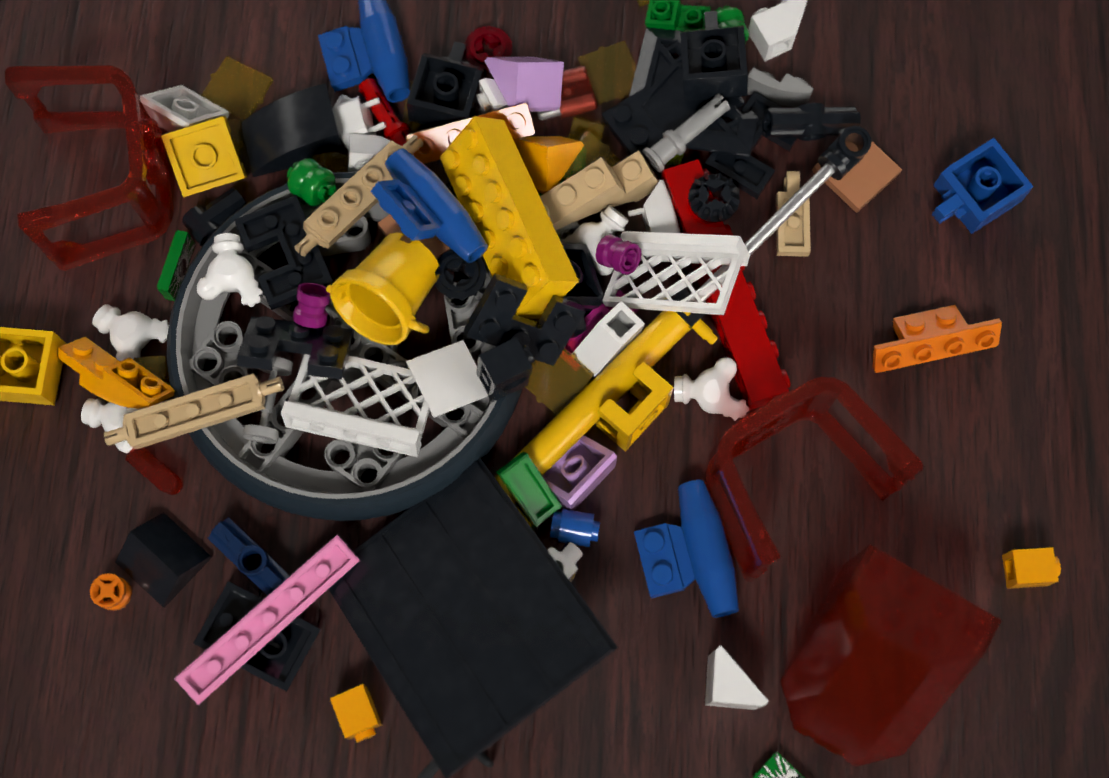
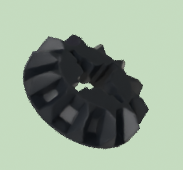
M720 172L716 175L706 173L703 177L695 179L688 195L689 205L692 211L705 221L721 222L727 220L738 209L740 203L739 188L735 186L732 178L728 179L722 176ZM717 190H722L720 202L715 199L707 204L709 198L708 191L715 193Z
M453 250L445 252L438 258L439 267L435 271V275L440 274L435 285L438 292L444 294L449 300L454 298L464 301L468 297L476 296L482 286L485 285L486 268L481 258L472 263H467ZM465 264V275L469 279H461L455 286L454 275L450 274V272H459Z

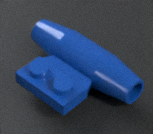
M358 0L360 28L344 26L318 35L331 86L337 92L361 84L373 72L388 101H404L410 94L408 59L396 18L386 0Z
M399 149L391 154L385 162V167L393 180L378 181L371 190V193L379 201L381 208L393 217L400 226L402 233L412 241L436 236L467 263H472L479 259L486 252L488 245L464 206L432 170L406 149Z
M703 480L683 483L678 486L681 527L664 523L634 531L650 597L652 599L683 591L696 580L713 618L734 614L739 611L736 574L721 517Z

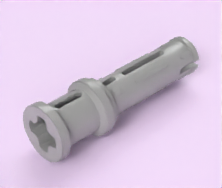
M716 94L713 99L677 129L665 131L663 138L651 148L646 147L642 150L648 163L660 173L664 170V165L674 156L682 155L685 152L686 144L730 110L726 100L723 103L721 102L724 97Z

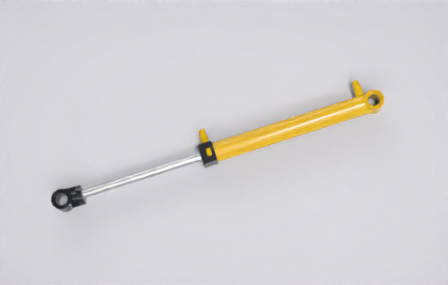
M850 126L843 130L841 135L818 157L821 168L745 243L750 256L830 177L841 180L855 165L860 163L871 147L872 141L867 130L859 126ZM845 142L854 143L858 151L849 150ZM722 265L713 274L714 277L717 278L728 271L730 265ZM709 278L701 287L711 282V278ZM682 289L672 300L681 301L689 296L690 293ZM715 289L705 297L701 298L702 302H704L708 297H710L717 289ZM662 311L516 456L522 452L527 453L543 476L602 418L598 415V409L607 399H612L617 403L639 381L633 375V372L643 361L652 368L692 329L703 340L713 345L718 337L702 320L705 314ZM497 474L495 479L515 504V499ZM519 510L524 519L531 526V523L526 519V516Z

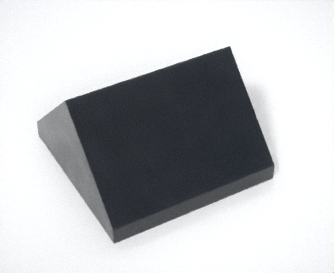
M163 512L129 532L115 563L165 608L212 556Z

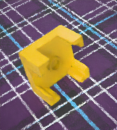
M225 116L161 135L183 197L247 178L243 163L240 162L230 134L231 129Z
M644 361L633 372V375L639 381L630 389V393L639 401L627 413L612 399H607L598 409V415L602 419L596 423V427L625 452L669 405L674 389L672 385Z

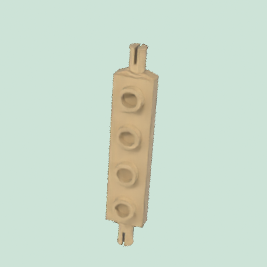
M413 135L403 146L391 140L304 221L303 229L307 236L294 246L295 250L298 253L301 252L300 255L305 257L316 245L329 249L378 202L377 198L371 193L375 184L378 181L393 180L385 167V162L389 156L403 148L413 155L423 146L422 140L420 138L417 140L418 136Z
M250 374L124 415L123 427L104 432V437H106L104 440L108 446L126 440L132 448L140 449L265 409V396L284 391L283 381L281 377H277L261 383L258 376Z

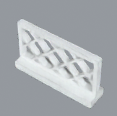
M622 231L620 238L623 242L629 241L640 247V261H643V263L629 275H624L614 270L602 302L606 307H615L622 301L628 308L724 315L740 267L747 266L750 254L741 236ZM661 262L672 263V265L657 275L652 270L654 266ZM691 263L702 265L686 277L681 269ZM720 265H730L728 271L717 278L711 272ZM649 270L653 277L636 287L633 280ZM678 272L682 279L665 289L661 282ZM708 274L712 281L695 291L691 284ZM630 283L633 288L632 291L622 297H615L620 288ZM656 285H659L662 290L661 293L651 299L642 297V294ZM686 287L692 293L681 301H674L671 298ZM718 288L720 294L717 303L702 302L701 298Z
M304 355L290 398L284 402L281 411L285 427L418 457L421 448V438L430 409L423 395L413 400L406 389L407 386L416 382L410 369L348 355L344 370L350 367L359 368L364 376L349 384L342 377V380H339L343 387L325 395L319 383L329 378L308 376L310 380L305 382L310 355ZM383 374L392 376L396 384L380 392L373 379ZM369 383L376 395L358 403L352 391ZM313 386L321 399L311 404L298 402L301 393ZM401 390L408 403L392 411L384 398ZM347 394L354 404L353 407L341 412L334 410L330 402ZM380 401L387 414L378 419L368 418L363 410ZM423 403L422 408H421V411H420V409L418 408V405H420V404ZM413 409L418 416L416 428L402 426L396 417Z

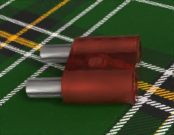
M584 65L563 70L560 108L557 111H538L540 120L556 116L564 119L597 110L596 99Z

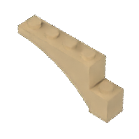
M638 150L613 167L601 157L541 195L540 198L555 231L571 223L601 212L609 205L615 207L641 200L652 193L659 179L646 158Z

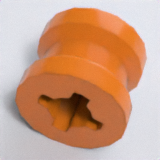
M102 574L91 584L90 597L99 607L116 611L124 608L131 600L132 589L130 584L115 574Z

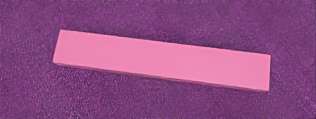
M336 535L174 679L199 705L356 565L360 559Z

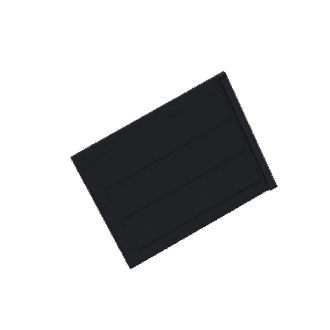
M481 458L477 461L475 460L454 482L431 497L410 507L355 549L353 553L360 561L329 588L335 601L445 778H450L618 649L616 643Z

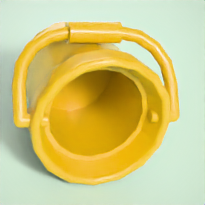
M398 232L388 234L377 248L355 269L347 270L332 285L326 287V291L330 293L335 310L342 319L357 333L371 341L384 345H398L407 338L411 329L421 333L429 332V326L415 320V314L440 274L435 275L439 264L432 252L418 240L411 241L409 244L400 240L404 234Z

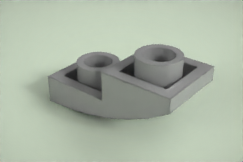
M754 67L748 75L749 95H752L755 91L781 106L797 107L808 104L814 89L805 80L793 77L786 73L781 82L775 80L770 73L759 71Z

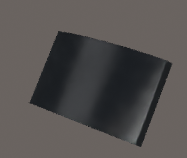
M326 83L309 87L278 99L253 113L241 123L253 178L286 170L290 167L294 168L293 164L305 158L313 159V155L342 148Z
M228 581L193 644L207 650L264 599ZM296 617L240 668L287 692L321 629Z

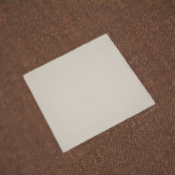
M464 340L406 361L433 418L488 397L476 374L477 366Z

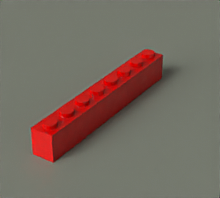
M699 159L662 171L661 180L665 181L672 198L681 233L733 235L728 224L724 225L723 221H705L699 218L689 205V190L695 179L703 177L706 173L709 174L707 169H702ZM708 191L709 198L707 204L715 199L720 202L717 196L713 197L712 192ZM691 263L694 271L702 266L701 264ZM722 265L712 270V274H714ZM741 266L724 315H710L726 357L732 358L737 364V372L734 378L741 397L746 400V405L750 410L784 400L791 385L786 370L780 369L776 359L779 358L778 348L774 340H769L765 331L767 329L765 315L762 310H757L754 302L756 299L754 287L750 281L746 282L742 272L745 270V266ZM708 274L697 280L700 287L710 278ZM717 289L705 302L717 303L720 291Z

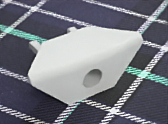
M345 95L339 96L333 107V113L339 137L348 150L350 133L376 136V131L387 127L385 122L375 126L373 124L369 107L380 103L378 97L362 104L360 103L359 96L353 99Z
M664 180L658 182L644 203V208L628 211L629 217L642 214L646 232L681 233L673 201Z

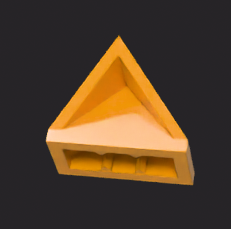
M526 136L514 140L537 192L545 194L559 184L584 147L582 141L562 136Z

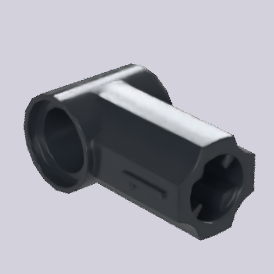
M232 187L207 206L198 205L191 208L183 216L182 223L202 247L214 231L247 203L240 193Z

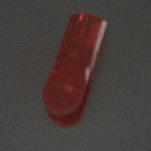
M146 447L140 449L133 448L126 456L125 460L145 478L149 479L160 491L169 495H176L183 489L181 478L166 467Z

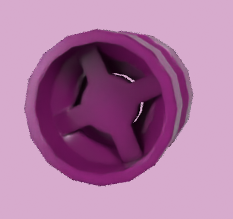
M609 234L604 236L597 245L596 261L600 265L608 268L613 267L615 271L629 275L639 265L641 249L632 242H623L621 238Z
M300 284L296 295L299 304L295 307L293 313L294 322L308 328L324 327L327 323L328 313L325 309L331 300L330 293L326 291V286L321 284Z

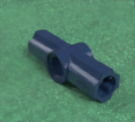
M229 517L219 522L211 531L208 540L267 596L290 577L265 550ZM254 555H261L262 564L260 567L253 571L248 570L249 559Z

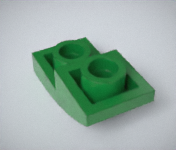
M650 0L645 26L679 31L705 29L704 12L712 11L711 6L681 5L680 0Z

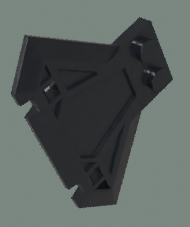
M646 27L629 97L601 114L603 122L629 156L638 150L643 155L642 150L646 147L651 148L663 138L665 131L677 129L711 100L685 101L679 30ZM677 53L679 57L674 59L672 56ZM741 96L723 98L721 102L723 103L726 100L730 110L686 144L687 149L750 157L758 117L753 111L745 114L741 113L739 108L745 104ZM726 117L732 120L728 124L723 120Z

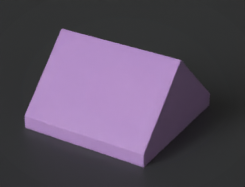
M487 57L485 63L509 107L527 103L530 112L557 111L560 108L564 62L538 57Z
M583 435L543 475V478L562 507L574 511L615 468L617 455Z

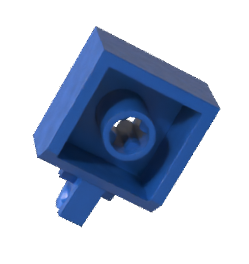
M992 138L951 164L940 174L933 186L940 193L944 202L934 209L935 211L932 213V216L940 224L955 215L973 234L1021 203L1034 186L995 138Z

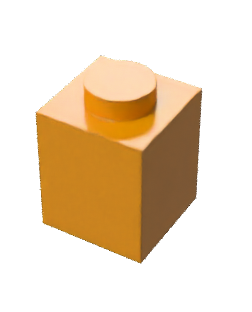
M1053 547L1011 550L1002 555L1007 589L1042 587L1059 582L1058 577L1061 573V565L1058 557L1054 555Z
M364 684L330 698L346 739L355 737L356 743L376 735L375 728L382 726L368 687Z

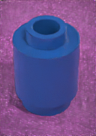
M563 509L562 512L556 511L553 513L550 538L558 539L559 543L566 544L571 542L574 545L590 547V541L597 542L600 521H594V514L567 509Z

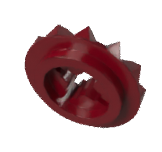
M484 26L477 28L468 35L464 43L467 45L466 61L471 65L483 67L485 73L489 71L485 60L491 56L483 53V42L490 49H493V57H511V54H513L511 39L503 30L497 27Z

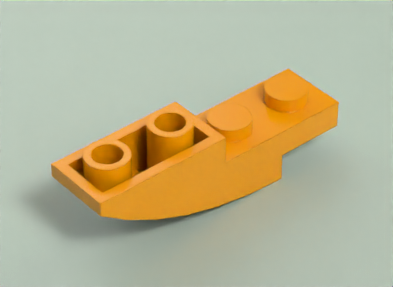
M82 337L58 347V359L80 374L79 385L106 401L128 408L140 409L156 405L174 396V388L129 357L119 361L87 337Z

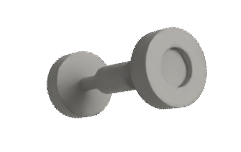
M277 357L272 371L259 370L269 373V380L276 378L277 375H291L293 363L287 359ZM277 392L265 396V409L259 410L262 412L260 424L245 425L244 438L259 443H277L279 431L266 427L268 415L273 413Z

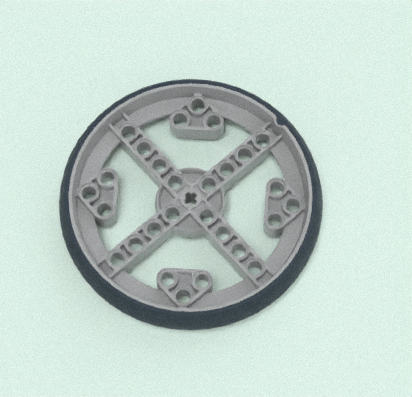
M335 172L336 191L357 172ZM287 184L266 192L231 215L209 237L188 267L175 298L167 334V366L170 386L175 390L174 399L253 374L252 368L237 366V354L245 335L235 322L224 321L220 323L223 309L231 292H225L214 300H204L197 293V283L206 276L209 264L217 256L212 250L214 237L223 233H233L240 236L234 219L294 196L288 190ZM297 197L306 219L321 206H310L302 198ZM378 201L329 249L318 245L322 257L366 249L372 241V234L367 220L380 222L389 213L381 208ZM354 228L363 229L359 235H349V232ZM277 242L248 253L244 245V250L239 254L253 266L255 280L259 283V289L261 290L263 289L258 276L271 272L273 269L257 258ZM483 255L480 258L486 268L485 285L482 286L477 295L468 297V301L461 306L452 304L454 298L449 300L444 295L452 344L465 339H472L466 337L464 328L492 279ZM464 264L463 268L460 269V273L467 280L469 277L465 275ZM263 292L260 296L261 303L271 309ZM296 300L272 311L285 320L294 322V311H290V307L299 301ZM330 300L329 305L325 309L328 313L327 319L330 320L329 326L335 325L341 328L353 329L338 314L332 300ZM354 329L352 330V338H354L355 343L350 345L349 356L368 360L375 354L382 355L383 360L381 363L409 369L406 363L408 360L396 353L398 345L380 344L362 336ZM238 335L237 340L233 344L224 345V341L228 336ZM472 339L476 344L468 350L473 360L476 361L480 354L496 346ZM217 360L213 370L204 371L206 363ZM350 367L344 370L342 377L349 384L364 375L359 368ZM386 374L373 379L374 383L378 382L386 389L396 384L394 378ZM307 375V377H306L305 382L308 381V380H310V378L308 377V375ZM329 378L319 383L325 395L343 387L338 379ZM295 381L275 405L273 413L268 415L266 427L279 431L278 441L275 444L274 450L270 453H261V447L264 443L251 441L243 437L244 427L237 418L190 432L189 435L208 462L223 477L246 494L269 506L288 513L315 519L336 521L365 520L388 516L409 509L454 482L475 460L483 459L502 435L514 413L523 388L491 403L489 397H485L462 406L459 409L464 411V415L457 421L448 419V412L433 418L431 411H429L428 417L445 429L420 449L418 457H405V454L396 452L393 455L384 456L379 448L340 439L331 441L325 449L324 457L333 471L305 467L285 459V456L304 433L301 430L281 426L283 420L281 411L284 402L290 398ZM416 382L406 387L413 400L422 395ZM366 383L354 390L365 388L370 385L369 383ZM401 390L394 393L395 395H397L398 397H400L408 403V400L406 399ZM302 392L298 402L311 404L321 399V397L316 392L312 399L303 400L301 399ZM423 403L420 404V405H418V408L420 409V411H421V408H422ZM341 451L350 452L347 462L343 464L334 463L337 453ZM373 469L377 471V477L373 482H361V476L366 470Z

